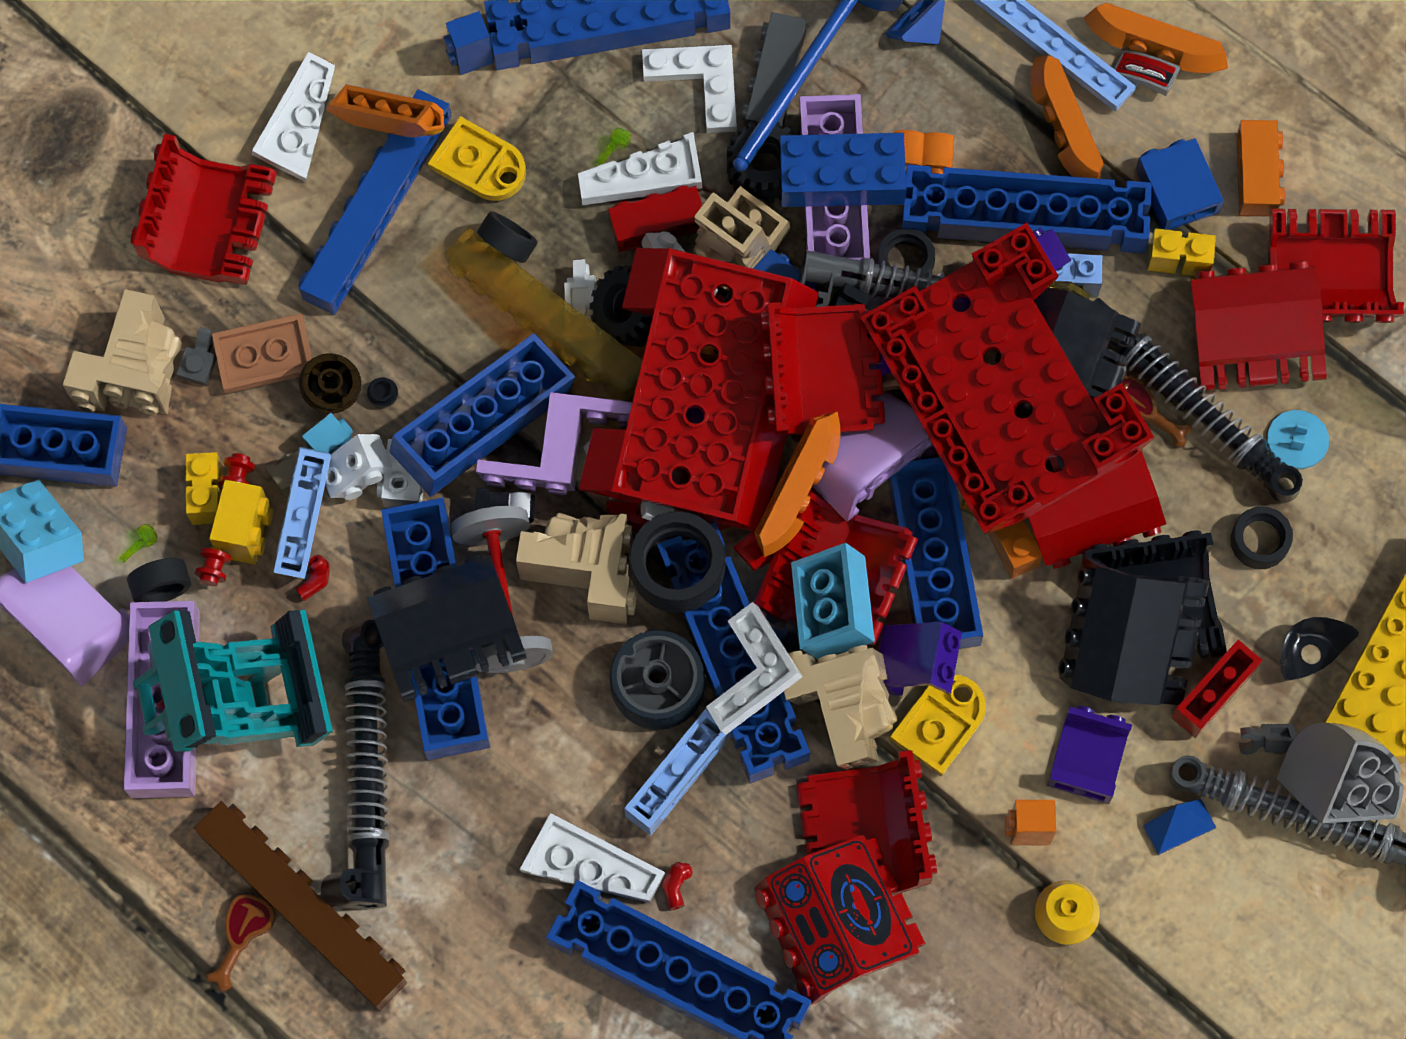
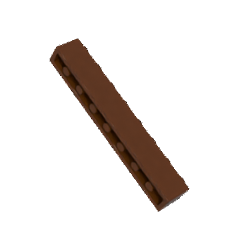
M220 801L193 828L196 833L380 1012L407 984V981L402 976L406 972L405 969L393 958L389 961L384 959L379 954L383 948L371 936L364 939L356 931L360 926L347 913L341 917L333 909L335 906L329 905L321 893L318 895L310 887L314 883L313 880L300 869L296 873L289 867L288 864L291 862V859L279 847L273 851L265 843L269 838L256 825L250 829L243 822L246 816L233 803L228 807Z

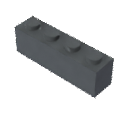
M771 12L769 23H763L760 40L765 41L763 49H757L754 66L758 67L756 76H750L748 93L752 95L750 103L744 102L741 120H746V129H748V123L755 121V124L758 125L798 65L806 34L807 19ZM788 107L778 121L781 129L784 127Z

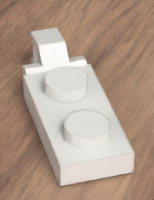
M585 259L573 260V277L567 278V283H564L566 342L569 345L598 342L599 335L594 328L597 323L591 321L590 316L593 314V310L589 309L590 303L593 302L594 298L591 296L592 291L597 289L596 278L594 275H590L589 264L585 262Z

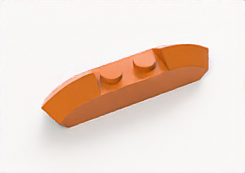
M1109 3L1096 6L1084 17L1088 26L1097 36L1116 48L1128 47L1131 51L1145 53L1177 64L1180 70L1187 72L1211 73L1228 68L1226 53L1220 41Z
M1049 55L1036 57L1031 70V92L1034 102L1043 105L1046 121L1048 123L1052 122L1054 126L1055 142L1059 149L1063 148V151L1057 155L1060 162L1072 177L1099 179L1104 163L1059 59Z
M345 84L326 108L331 114L349 124L404 137L436 135L445 128L444 111L434 102Z
M837 412L823 414L810 419L754 531L757 543L764 557L777 552L787 545L804 524V521L796 517L799 512L803 513L806 510L811 498L808 493L812 485H817L824 474L825 468L822 467L824 461L833 465L838 453L840 421Z

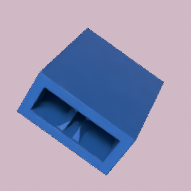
M1196 138L1188 141L1180 139L1170 144L1168 148L1159 151L1151 149L1139 157L1136 172L1141 182L1152 183L1151 206L1162 229L1172 230L1220 213L1224 200Z

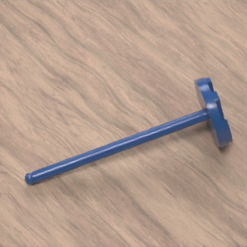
M903 0L839 1L734 159L733 166L737 171H745L855 4L858 2L871 9L888 12L896 10Z

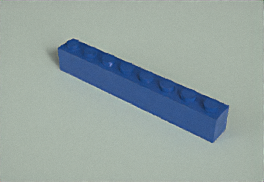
M417 89L414 96L410 98L434 102L444 111V126L446 127L452 117L450 104ZM443 131L436 135L422 137H404L388 133L384 146H379L374 154V163L370 170L364 171L361 175L357 192L354 196H349L345 202L342 217L339 221L336 220L332 224L326 244L324 246L321 245L317 249L313 259L314 264L310 271H305L301 276L298 286L304 301L333 315L336 314Z

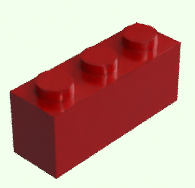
M679 186L669 193L661 195L653 193L645 196L642 200L631 203L629 201H622L615 204L612 208H608L609 222L618 252L621 253L643 247L641 242L646 233L669 232L675 238L696 233L700 226L695 223L694 216L702 207L697 186Z
M1237 640L1179 704L1171 718L1196 739L1256 672L1263 660L1240 640Z

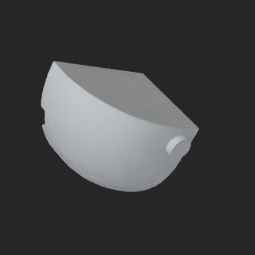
M1316 723L1303 729L1291 743L1276 778L1321 823L1396 819L1404 788L1403 784L1399 781V772L1402 771L1396 757L1382 743L1362 730L1337 723Z

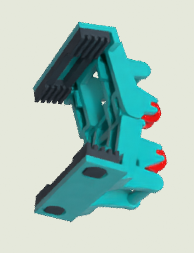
M174 610L148 626L151 638L148 650L152 668L133 681L134 689L138 690L145 725L142 727L144 735H154L165 730L167 741H172L174 751L189 752L202 744L219 743V745H231L288 737L295 738L296 747L314 746L333 732L306 610L287 611L275 624L270 626L272 639L228 642L224 646L218 643L196 642L190 611ZM282 673L288 704L269 706L265 684ZM251 675V676L247 679V681H243V680H241V679L235 677V676ZM160 682L162 701L157 704V708L164 710L160 715L156 716L151 687Z

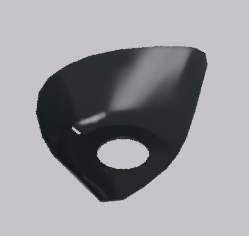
M1311 617L1298 622L1289 630L1282 645L1280 664L1283 678L1285 680L1300 679L1324 669L1358 637L1359 632L1356 628L1345 622L1328 617ZM1307 645H1315L1321 651V659L1315 664L1305 662L1301 656L1302 649Z

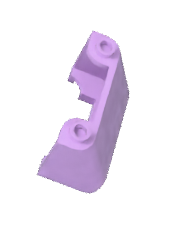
M884 392L880 396H872V401H884L885 423L874 424L873 431L840 433V444L834 464L832 465L824 461L822 465L825 468L824 474L817 485H812L846 521H849L858 514L859 509L856 507L858 502H862L865 498L869 500L878 486L913 459L915 461L921 458L929 459L937 452L911 405L888 392Z
M71 566L25 583L15 568L0 576V607L6 613H9L61 666L71 673L70 676L81 687L129 643L130 615L123 608L119 611L113 608Z

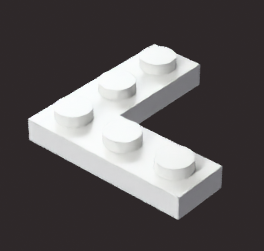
M732 45L642 49L644 82L704 79L707 133L737 132Z
M754 602L729 619L728 623L757 668L706 706L718 728L725 735L803 677L763 613Z

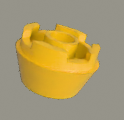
M1062 880L1048 885L1040 893L1035 904V919L1039 929L1047 938L1059 944L1073 945L1083 942L1094 933L1099 923L1100 909L1096 897L1086 886L1075 881Z

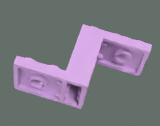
M550 392L541 466L535 467L477 460L476 473L486 482L487 486L505 488V483H510L523 491L534 492L536 487H543L548 489V493L567 495V490L575 491L584 418L589 419V423L595 425H607L608 421L619 422L620 427L626 428L632 402Z

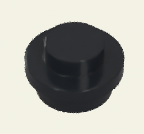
M377 378L368 386L367 396L374 406L386 408L396 402L398 388L395 382L389 378Z

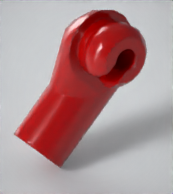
M315 555L309 560V566L311 567L309 580L295 588L303 601L324 589L328 584L330 565L322 555Z
M676 862L671 865L662 882L669 911L685 906L680 887L684 880H688L693 874L692 867L686 862Z

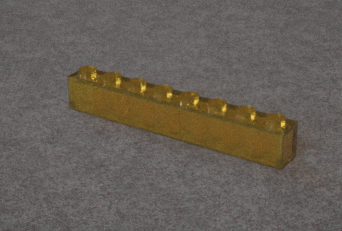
M468 228L444 252L449 264L447 269L457 279L462 277L466 279L471 289L479 296L484 294L488 296L498 311L503 314L507 311L513 316V320L520 328L525 331L530 329L548 348L552 346L559 351L558 355L564 362L570 366L575 364L581 368V373L592 383L599 382L604 386V391L613 400L633 401L642 360L506 255L486 243L472 229Z

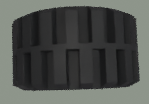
M755 121L748 123V129L742 126L737 130V136L733 135L730 139V146L727 147L728 181L730 184H733L735 192L741 186L760 201L767 200L768 204L774 203V198L778 197L781 201L780 165L771 171H758L748 165L745 171H737L733 166L734 159L757 126ZM777 122L757 154L769 153L780 160V135H791V129L787 126L781 129L780 123Z
M616 266L613 271L608 270L604 273V279L599 278L596 283L597 289L592 291L591 296L594 298L589 307L590 310H593V314L590 316L591 321L597 323L594 328L598 333H602V337L606 340L630 346L644 347V344L647 343L653 316L633 312L629 317L628 310L622 309L632 266Z

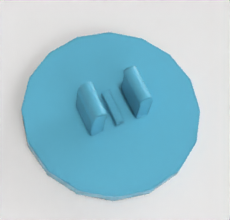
M1291 410L1280 414L1273 420L1267 432V445L1270 453H1275L1274 458L1279 457L1281 459L1280 464L1285 462L1289 466L1303 470L1315 466L1324 458L1329 448V434L1325 424L1317 416L1303 410Z

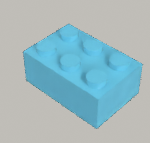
M40 480L0 493V550L25 583L84 561L82 532Z
M843 543L791 562L800 649L818 660V658L826 655H838L847 652L853 647L875 642L866 559L863 554L847 543Z

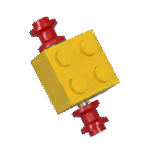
M233 453L232 457H225L223 464L228 467L227 475L220 476L218 482L223 486L209 538L213 547L200 550L199 555L205 559L203 567L196 568L194 573L200 578V583L208 586H218V583L226 581L227 576L221 572L223 564L230 563L233 560L256 565L258 555L262 556L264 553L266 538L263 537L265 526L271 525L273 508H270L269 498L266 497L263 488L250 485L245 480L247 473L254 472L255 464L250 462L251 458L244 454Z

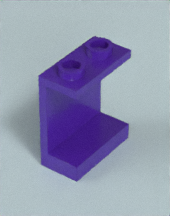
M943 622L884 626L879 652L883 654L887 679L883 680L888 693L892 696H902L904 687L928 685L946 694L951 693L962 632Z
M1086 706L1070 707L1066 715L1047 786L1110 804L1116 788L1115 782L1132 724L1125 723L1126 720L1117 715L1110 714L1104 717L1094 714L1095 711Z

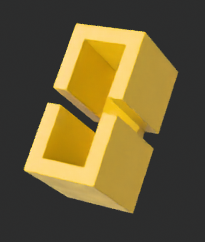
M1155 228L1150 241L1147 271L1175 274L1180 257H1185L1181 275L1196 276V272L1210 271L1214 264L1216 236L1188 232L1187 238L1182 237V231Z
M217 452L186 454V482L188 484V487H186V514L192 525L214 523L223 486L218 483L220 476H223V464Z

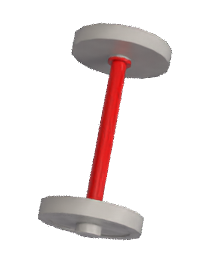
M494 506L478 509L456 518L450 524L452 537L455 542L463 545H488L490 558L512 613L500 542L515 538L520 535L521 531L526 532L530 528L527 510L515 506ZM520 636L527 659L515 663L512 661L505 638L501 641L509 661V665L504 667L499 663L495 644L482 648L483 654L490 666L487 673L496 674L520 671L549 661L554 656L551 639L544 636ZM474 652L473 656L476 668L478 671L482 672L476 654Z

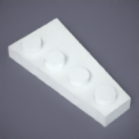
M310 52L307 53L252 150L253 156L306 182L335 65Z
M691 132L683 135L684 139L670 143L669 140L658 144L657 149L643 154L641 151L630 154L629 159L621 162L611 161L578 173L582 205L645 197L653 193L660 195L672 192L673 189L679 186H697V189H702L694 133Z
M551 813L519 869L522 873L575 885L576 881L579 880L598 891L647 903L651 902L665 876L664 871Z

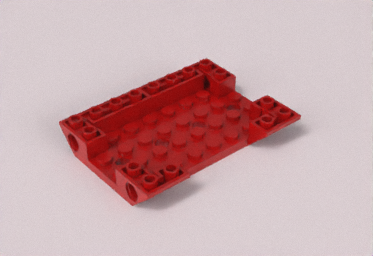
M1028 223L1021 225L971 254L973 262L920 292L915 285L860 317L984 534L1021 522L1128 462L1155 439L1123 383L1097 396L1093 402L1035 304L1034 300L1059 276ZM960 297L968 298L971 301L970 307L964 312H958L953 308L954 301ZM989 350H997L1002 355L1001 360L995 365H989L984 362V355ZM1021 403H1028L1033 408L1032 414L1024 419L1018 418L1014 414L1015 408ZM1052 457H1059L1064 461V467L1061 471L1053 473L1046 469V462Z
M636 248L622 309L653 316L626 430L593 428L579 490L636 504H641V501L662 505L703 515L702 519L754 532L773 495L786 434H774V426H768L767 407H772V394L766 395L765 375H770V364L764 363L763 344L768 343L767 331H762L760 315L761 312L766 311L768 303L781 302V307L790 308L816 307L819 292L793 278L671 248ZM719 287H726L731 291L732 299L725 303L719 302L715 298L714 291ZM705 347H712L717 351L718 359L713 363H707L701 359L700 351ZM692 407L699 408L704 415L703 421L698 424L689 422L686 418V411ZM677 468L685 469L690 477L688 483L684 485L676 484L672 480V472Z

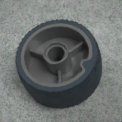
M665 630L645 631L626 641L615 655L610 669V690L616 706L632 723L650 730L670 729L685 722L697 710L705 691V670L696 649L682 636H678L670 631L666 632ZM655 672H661L666 676V679L658 684L651 682L648 678Z

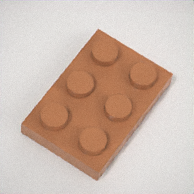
M302 313L212 333L225 394L298 378L303 367L312 359Z

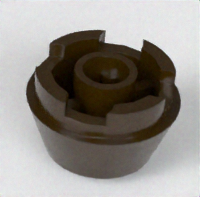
M333 353L321 354L312 358L303 367L299 377V389L303 399L311 408L327 414L339 413L351 407L358 399L361 391V376L356 366L346 357Z

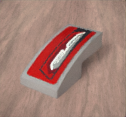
M1124 50L1114 70L1133 83L1136 89H1138L1139 85H1143L1167 96L1180 71V67L1151 55Z

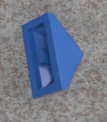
M919 0L885 34L888 38L901 41L939 44L945 1Z
M1202 799L1176 805L1145 824L1143 828L1157 855H1160L1216 829V826Z

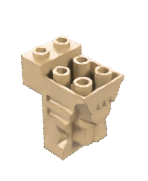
M741 186L728 202L713 192L694 216L695 223L700 227L697 230L699 236L695 240L696 245L692 254L753 269L770 249L773 251L778 249L792 229L789 221ZM719 287L720 289H722L724 292H726V293L728 294V292H729V289H728V288H726V287Z
M124 290L104 357L73 351L63 387L79 411L86 413L99 411L105 413L107 403L109 402L112 406L121 409H127L128 406L139 408L141 412L148 415H157V413L168 414L172 391L170 379L174 371L173 361L180 351L182 343L170 327L163 325L165 317L154 295Z
M557 513L555 517L550 518L544 534L535 531L534 533L521 531L516 557L520 580L589 589L587 606L590 620L627 625L628 615L634 616L637 599L635 597L636 588L631 587L630 577L628 576V556H625V553H630L633 542L632 526L627 524V514L600 515V520L591 517L577 519L563 513Z
M867 645L849 649V655L837 657L836 654H830L820 657L818 660L809 654H803L802 651L788 653L803 677L784 691L785 698L797 705L815 700L820 701L837 766L851 770L879 762L876 751L877 745L874 738L890 731L893 728V724L897 722L896 714L888 700V690L883 680L887 679L883 654L873 648H868Z

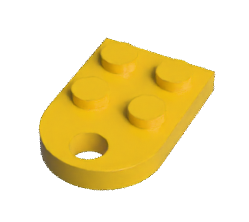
M461 116L428 162L429 169L475 195L490 201H500L512 197L521 189L526 178L524 158L515 146ZM506 172H512L517 176L516 180L509 184L503 183L500 177Z
M956 674L953 679L951 693L946 694L929 685L890 736V740L905 751L912 750L914 758L919 759L921 763L942 777L983 721L986 701L982 690L971 679ZM958 687H966L970 690L972 698L967 702H960L954 697V690Z

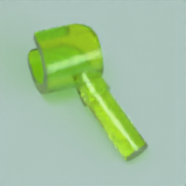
M622 128L614 129L608 147L596 162L603 165L612 152L615 151L617 145L627 148L631 140L630 132Z
M144 524L136 529L139 540L119 557L123 563L143 547H150L157 542V534L152 526Z

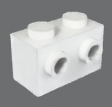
M357 434L331 454L325 483L330 498L355 499L362 495L363 489L381 481L382 475L393 468L380 436Z
M388 439L387 449L385 450L393 468L387 471L383 479L377 483V497H381L384 508L423 502L424 489L389 453L392 439Z

